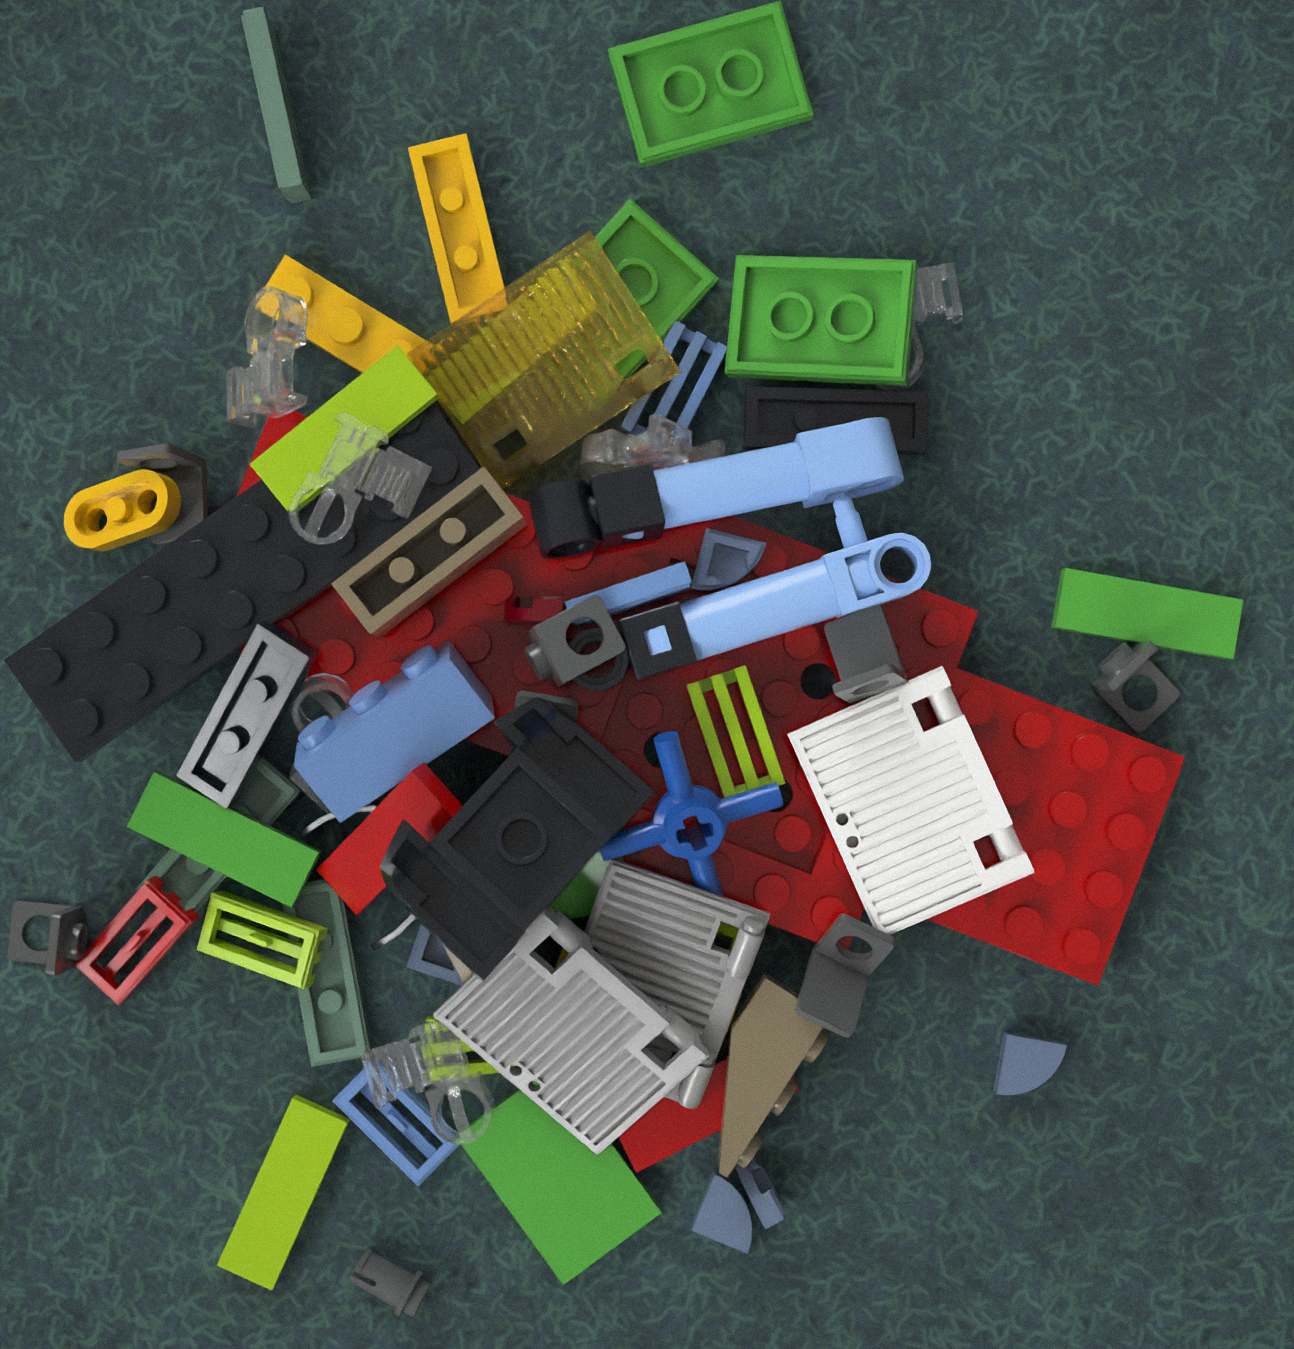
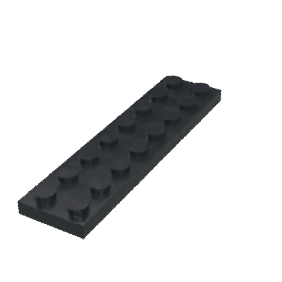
M432 403L296 514H289L261 479L7 657L4 661L75 762H82L243 649L258 623L266 620L271 624L277 625L330 588L332 586L331 583L480 469L434 403Z

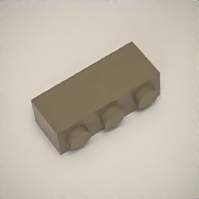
M483 466L331 584L369 634L381 638L528 524Z

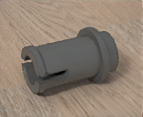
M369 1247L363 1253L354 1269L356 1272H353L348 1282L395 1307L394 1315L397 1317L405 1313L412 1318L418 1311L431 1286L430 1283L421 1279L423 1276L422 1271L417 1270L414 1275L375 1253Z

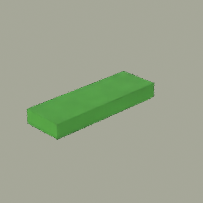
M1064 568L1061 569L1051 628L1137 644L1152 641L1159 648L1231 660L1234 659L1244 600Z
M160 771L153 772L127 825L128 828L291 908L296 906L322 853L321 850L233 807L225 809L198 790Z

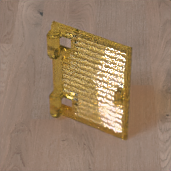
M591 230L407 353L418 371L440 397L437 400L480 465L487 469L502 490L681 373L679 367ZM640 348L650 364L624 379L615 364ZM518 429L527 445L506 459H503L494 444Z

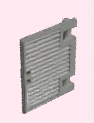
M614 858L609 860L584 933L590 937V942L593 944L592 948L598 949V954L649 999L656 1005H668L700 1033V1038L703 1040L702 1045L708 1049L710 1056L664 1096L679 1102L685 1108L697 1109L713 1072L718 1052L746 978L750 974L763 940L770 913ZM721 921L739 927L731 951L713 945ZM662 1033L645 1046L664 1064L670 1060L673 1051L678 1052V1047Z
M550 907L526 932V936L484 982L477 975L473 974L433 1013V1016L598 1155L710 1056V1053L702 1045L703 1040L696 1029L668 1005H656L592 949L593 944L590 942V937L558 909L553 910ZM548 936L568 951L567 957L555 968L534 951ZM660 1033L678 1047V1052L665 1064L645 1047ZM533 1081L538 1082L539 1085H534Z

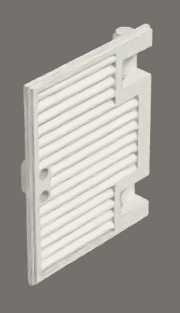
M943 666L909 680V683L874 695L787 734L872 926L888 935L1035 873L1027 853L1023 850L1012 826L1013 822L965 715L962 714L950 687L951 683ZM928 697L940 725L923 731L911 704ZM986 835L990 836L1001 862L988 868H984L973 841Z

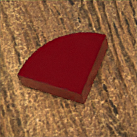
M510 596L504 600L503 622L539 624L566 610L565 601L561 596H535V598Z

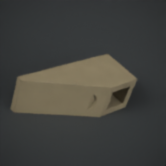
M762 972L730 1023L718 1155L719 1173L725 1177L729 1176L736 1164L745 1168L753 1159L764 1136L757 1132L769 1112L778 1116L784 1110L797 1087V1084L790 1080L803 1059L811 1064L817 1058L830 1036V1032L822 1026L797 1015L795 1008L799 994L765 972Z

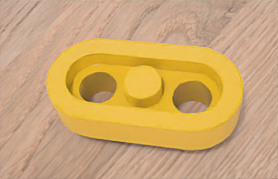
M146 469L136 470L86 488L75 494L66 507L64 513L66 534L79 547L104 552L163 532L175 522L181 508L180 491L176 483L168 476ZM155 496H157L156 506L154 510L151 511L152 500ZM103 514H106V526L100 530L99 519Z

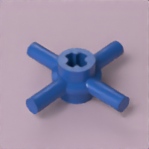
M668 731L661 733L653 740L668 791L657 803L651 821L622 829L614 839L611 838L600 850L603 862L660 845L669 854L688 860L695 887L723 896L712 853L719 847L724 838L728 823L784 806L779 787L774 782L720 799L710 789L699 785H692L678 732ZM694 816L697 823L685 828L683 820Z

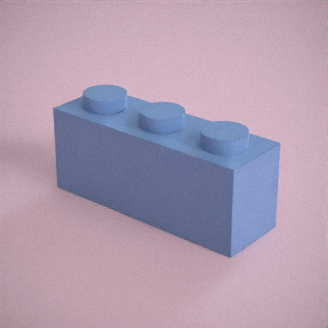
M449 639L435 649L431 645H427L415 651L401 665L402 672L383 685L378 680L367 684L351 698L349 708L333 719H330L328 716L316 719L298 736L299 742L296 743L294 768L340 823L399 784L412 770L423 762L427 765L495 718L492 696Z

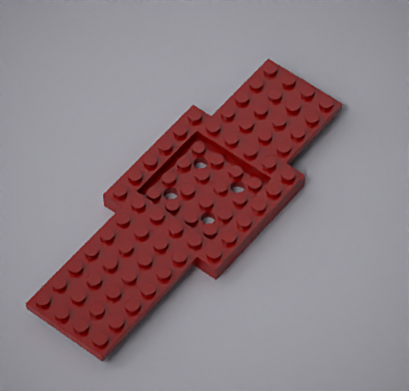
M273 403L250 463L309 416ZM250 463L237 496L261 480L259 475L250 466ZM505 493L528 525L381 638L369 634L333 586L277 624V626L319 653L306 678L354 696L360 689L373 681L378 680L383 685L402 672L401 665L420 648L431 645L435 649L449 639L490 693L493 701L495 718L466 737L465 740L508 757L511 745L502 737L499 729L493 722L514 709L516 695L519 691H529L577 700L579 702L577 722L655 791V794L623 829L651 821L657 803L668 791L662 768L651 765L644 755V745L647 739L658 732H678L692 785L706 787L713 791L720 799L724 798L686 685L746 665L784 779L789 783L792 794L790 802L782 810L765 811L728 823L724 838L719 847L712 853L723 896L770 913L768 924L814 942L819 941L840 914H847L860 921L864 905L787 735L790 732L863 701L860 700L850 704L837 697L833 690L823 699H813L807 696L801 688V675L812 664H822L828 667L834 675L835 683L841 681L824 631L827 623L840 618L834 617L697 660L694 664L640 681L636 679L634 671L631 669L627 671L626 676L619 685L602 692L586 690L572 679L556 689H553L548 678L540 681L524 652V648L530 645L526 634L538 623L503 622L504 600L510 596L526 598L561 596L566 602L684 561L691 581H693L706 528L766 543L764 552L753 570L745 578L730 587L818 560L823 555L828 554V552L735 516H727L664 529L662 537L605 550L599 546L590 552L570 558L544 559L540 555L529 502ZM884 575V577L888 579L890 582L905 583L890 576ZM690 587L688 591L611 616V619L619 634H621L619 620L676 601L682 603L720 590L695 591L690 590ZM918 589L901 599L879 605L886 614L908 681L943 666L951 683L950 687L962 714L965 715L1013 822L1012 826L1023 850L1027 853L1035 872L930 917L927 920L1098 986L1185 756L958 669L957 666L979 612L975 609L923 589ZM571 622L566 630L567 644L569 645L579 633L587 629L600 628L599 625L593 622L578 628ZM601 643L587 646L581 655L595 653L600 648ZM613 657L584 672V674L595 679L603 678L614 669L616 658ZM737 682L728 684L726 687L757 778L767 776L768 773ZM713 689L704 692L703 696L734 786L743 784L745 780L715 691ZM928 697L911 704L923 731L940 725ZM694 816L683 820L685 828L697 823ZM989 835L973 841L984 868L1001 862ZM660 845L622 856L623 861L695 887L688 860L669 854ZM845 936L838 941L842 947L849 950L854 936Z

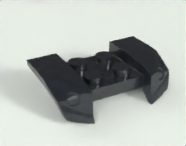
M539 697L522 704L493 722L499 729L502 737L515 750L438 834L428 842L403 819L380 865L384 883L393 895L434 937L483 982L526 936V932L609 840L611 838L614 839L655 794L654 790L578 722L554 703Z

